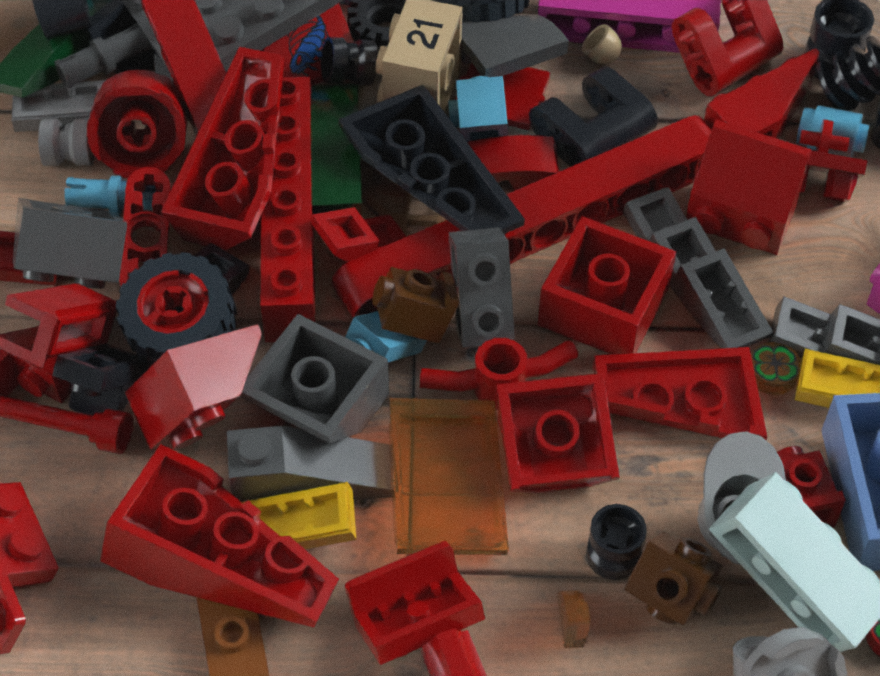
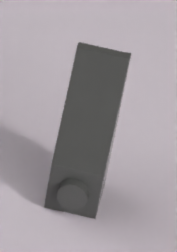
M286 426L227 431L230 487L232 495L240 502L348 482L351 486L353 500L398 496L393 447L390 444L350 437L327 443L303 429Z

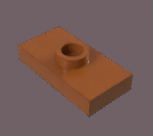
M196 597L209 676H270L258 613Z

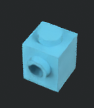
M476 76L471 79L456 80L457 99L448 100L449 117L454 126L460 128V134L466 142L490 137L508 136L503 76Z

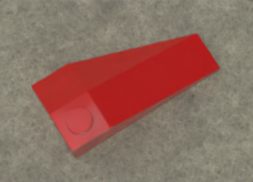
M244 47L238 48L161 210V213L183 241L204 246L212 243L223 250H227L252 237L271 195L285 61L281 54Z

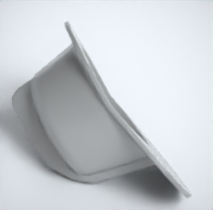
M749 432L728 434L716 442L708 454L704 469L703 499L699 504L697 517L700 532L707 543L716 549L721 556L739 565L741 564L708 529L748 485L775 472L786 481L783 462L775 448L763 437Z

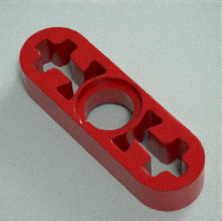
M140 168L134 171L126 182L123 219L127 222L119 276L120 288L130 278L129 274L135 268H140L139 262H145L151 258L154 260L162 257V254L169 252L170 223L161 213V210L171 191V183L168 176L157 168ZM146 185L155 186L156 192L153 194L152 199L153 212L144 211L142 193L145 191ZM141 227H152L160 234L159 241L151 247H140L131 238L133 233Z

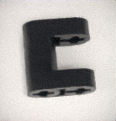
M603 66L583 78L582 91L588 104L598 113L597 116L587 122H584L568 106L555 97H550L530 109L529 121L535 134L553 137L556 142L557 156L569 167L640 138L654 130L658 124V117L652 103L609 66Z

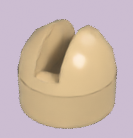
M607 24L596 27L586 37L582 45V52L597 64H608L616 61L622 50L620 38Z

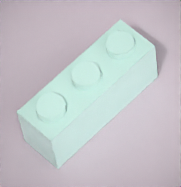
M777 472L748 485L708 529L798 627L818 632L840 652L856 648L880 619V580L871 569L862 565L842 544L839 534L831 526L822 522L803 502L798 489L788 481L783 480Z

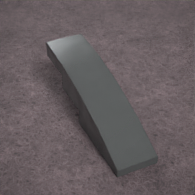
M669 187L626 202L622 213L637 237L677 251L670 287L699 325L720 348L748 347L772 336L773 330L725 248L715 251L697 218L694 217L687 220Z
M785 296L776 306L771 327L774 333L769 337L767 346L772 348L779 345L785 346L795 356L802 358L805 349L880 365V319L839 304L832 314H829Z

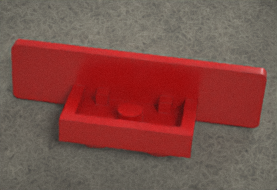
M21 482L0 483L1 655L10 653L26 624L25 615L13 587L52 582L59 569Z

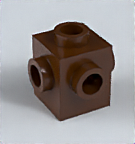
M664 531L648 541L624 591L646 603V610L660 621L668 624L679 623L684 626L698 613L707 616L722 591V586L715 581L723 565L711 559L712 552L701 543L685 537L678 540Z

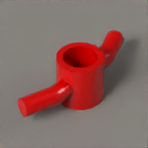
M493 338L485 341L478 347L475 354V368L463 371L421 368L419 387L452 392L474 389V394L479 402L488 408L498 410L495 392L497 384L524 382L526 379L547 375L578 358V351L572 341L566 340L539 356L527 358L524 348L515 340Z

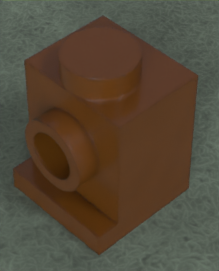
M390 267L387 276L379 277L373 292V305L378 309L382 329L439 344L460 303L452 274L444 271L441 272L438 279H435L421 270L413 269L406 271Z

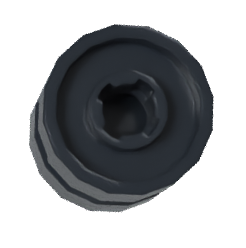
M822 0L816 6L810 28L811 36L808 38L804 54L816 48L820 52L817 63L821 60H826L832 69L835 68L833 55L837 52H842L851 61L849 52L851 45L858 44L864 52L866 51V39L871 34L875 20L873 12L865 3L859 0ZM816 66L815 72H814V76H813V77H815V78H817L818 80H820V79H819V76H818V73H817V66Z

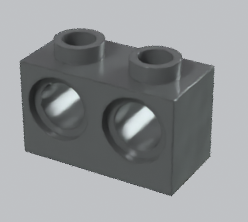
M500 228L449 232L451 271L460 301L455 311L456 332L463 348L481 346L485 341L493 338L515 340L508 239Z

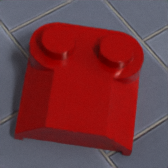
M603 373L496 385L497 422L502 434L511 492L537 494L589 488L620 478Z

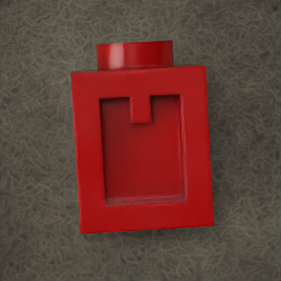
M0 348L1 396L8 397L15 387L20 384L22 388L36 397H42L44 394L62 404L72 392L70 389L71 382L52 376L57 356L46 359L44 367L41 368Z

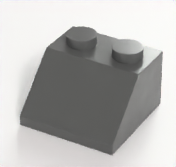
M18 198L13 250L14 268L23 270V278L35 281L53 282L54 274L75 277L74 283H79L87 288L104 289L105 281L119 283L127 222L117 212Z
M297 314L249 374L240 397L325 442L332 443L361 433L388 397V359Z

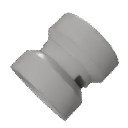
M89 118L74 119L72 123H66L65 125L59 119H41L38 142L40 159L43 166H59L65 159L73 161L77 166H92L94 164L95 156L90 149L87 139V123Z

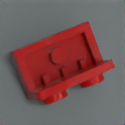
M447 541L439 542L345 583V590L355 627L380 665L406 656L410 652L421 648L422 645L432 640L436 634L454 628L461 631L485 620L482 601L458 572L453 548Z

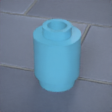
M817 105L816 109L805 107L798 128L796 144H799L801 130L820 132L823 119L834 121L832 135L848 137L850 140L847 152L829 149L828 153L853 158L854 152H864L870 125L861 124L863 114L821 105ZM804 145L808 149L816 151V146Z

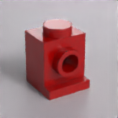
M790 446L778 451L777 453L783 462L786 481L798 489L803 502L822 522L835 528L846 499L842 491H837L820 450L804 453L801 447Z

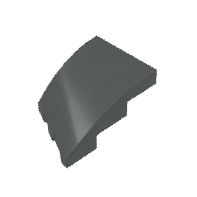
M514 14L512 17L501 18L496 21L462 22L461 61L464 65L473 63L481 76L499 77L567 54L569 40L557 26L538 14Z

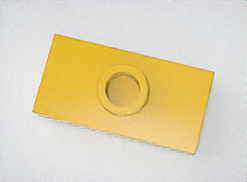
M810 349L804 350L794 400L829 408L834 395L880 393V365Z
M348 482L250 500L261 511L260 519L278 535L290 536L304 549L357 540L353 490Z

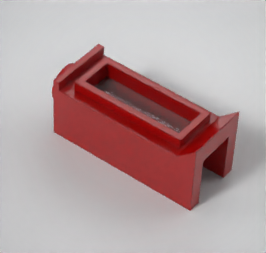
M79 283L9 294L5 301L6 306L40 321V324L36 327L0 334V348L43 368L45 360L48 358L105 344L108 342L116 317V300Z

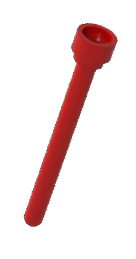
M0 395V417L88 436L89 442L95 443L98 450L119 455L125 452L131 440L133 431V417L131 413L108 408L104 412L97 411L92 416Z

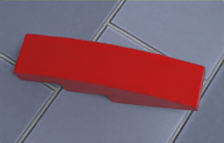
M141 0V5L161 47V55L184 103L189 122L197 136L225 78L226 71L195 0Z

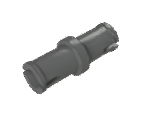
M136 23L132 27L104 40L101 37L91 40L89 47L64 59L56 60L54 66L61 82L69 89L73 85L102 71L106 75L115 71L117 64L140 53L150 51L151 44L140 26Z

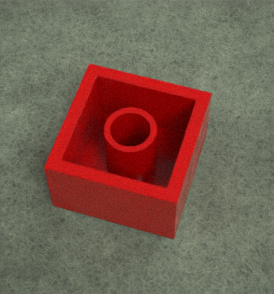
M582 216L541 287L537 325L609 354L636 353L669 290L677 251Z

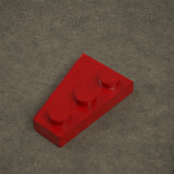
M749 347L594 355L593 372L594 374L603 373L609 413L719 438L739 432L759 435L765 440L768 438Z

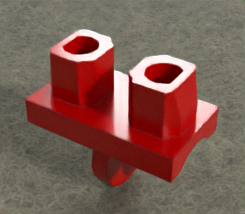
M823 119L820 132L801 130L799 144L816 146V151H811L800 194L805 193L809 170L827 173L823 198L848 202L855 189L857 178L859 179L865 175L868 160L829 154V149L847 152L850 138L832 135L834 121Z

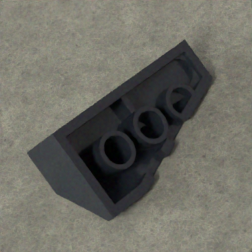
M423 84L338 119V126L364 161L461 231L500 228L506 234L524 226L525 218Z

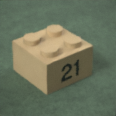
M406 0L401 14L395 13L393 15L389 30L390 42L388 47L381 46L378 52L376 73L382 75V81L378 89L377 103L423 84L446 114L449 107L448 100L452 99L456 88V80H459L461 74L462 7L430 0Z

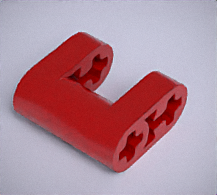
M721 0L724 12L735 35L725 42H722L710 15L701 8L694 7L673 20L672 34L693 83L701 93L712 97L782 53L784 49L783 38L767 0Z

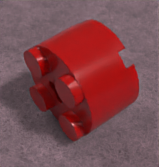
M128 70L116 74L103 82L95 96L87 123L88 143L93 155L99 162L102 161L113 169V173L127 179L134 171L144 167L157 168L163 172L168 170V167L179 158L184 149L188 124L187 112L174 81L165 75L148 70ZM131 120H141L142 124L146 125L145 129H137L136 123Z

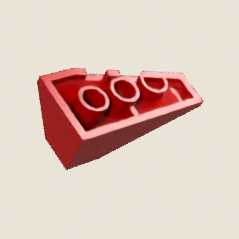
M160 444L107 521L100 562L154 587L315 628L338 584L339 578L293 538L278 535L260 519L261 511L249 500L245 503L240 502L222 486L224 479L212 468Z

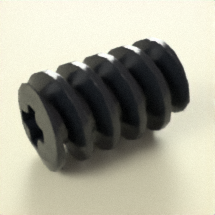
M871 35L866 39L867 53L858 44L850 46L851 61L842 52L835 53L833 55L834 69L826 60H821L817 63V73L821 87L835 108L852 111L857 108L859 102L862 104L873 101L876 94L880 96V42L875 36Z

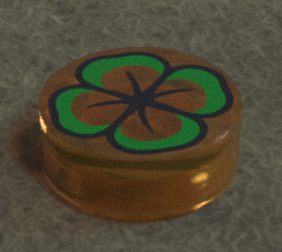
M767 342L757 346L752 351L751 358L759 391L771 395H780L789 392L795 387L801 370V360L792 348L785 344Z

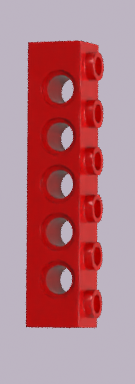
M286 77L282 81L271 195L261 214L260 307L265 342H276L297 314L316 323L314 227L310 223L313 215L310 77Z

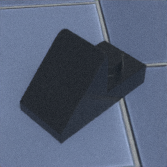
M105 343L57 355L52 376L71 382L70 389L72 392L68 403L71 410L93 416L95 412H104L108 408L123 411L129 402L125 392L149 369L150 363L145 364L138 358L137 354Z

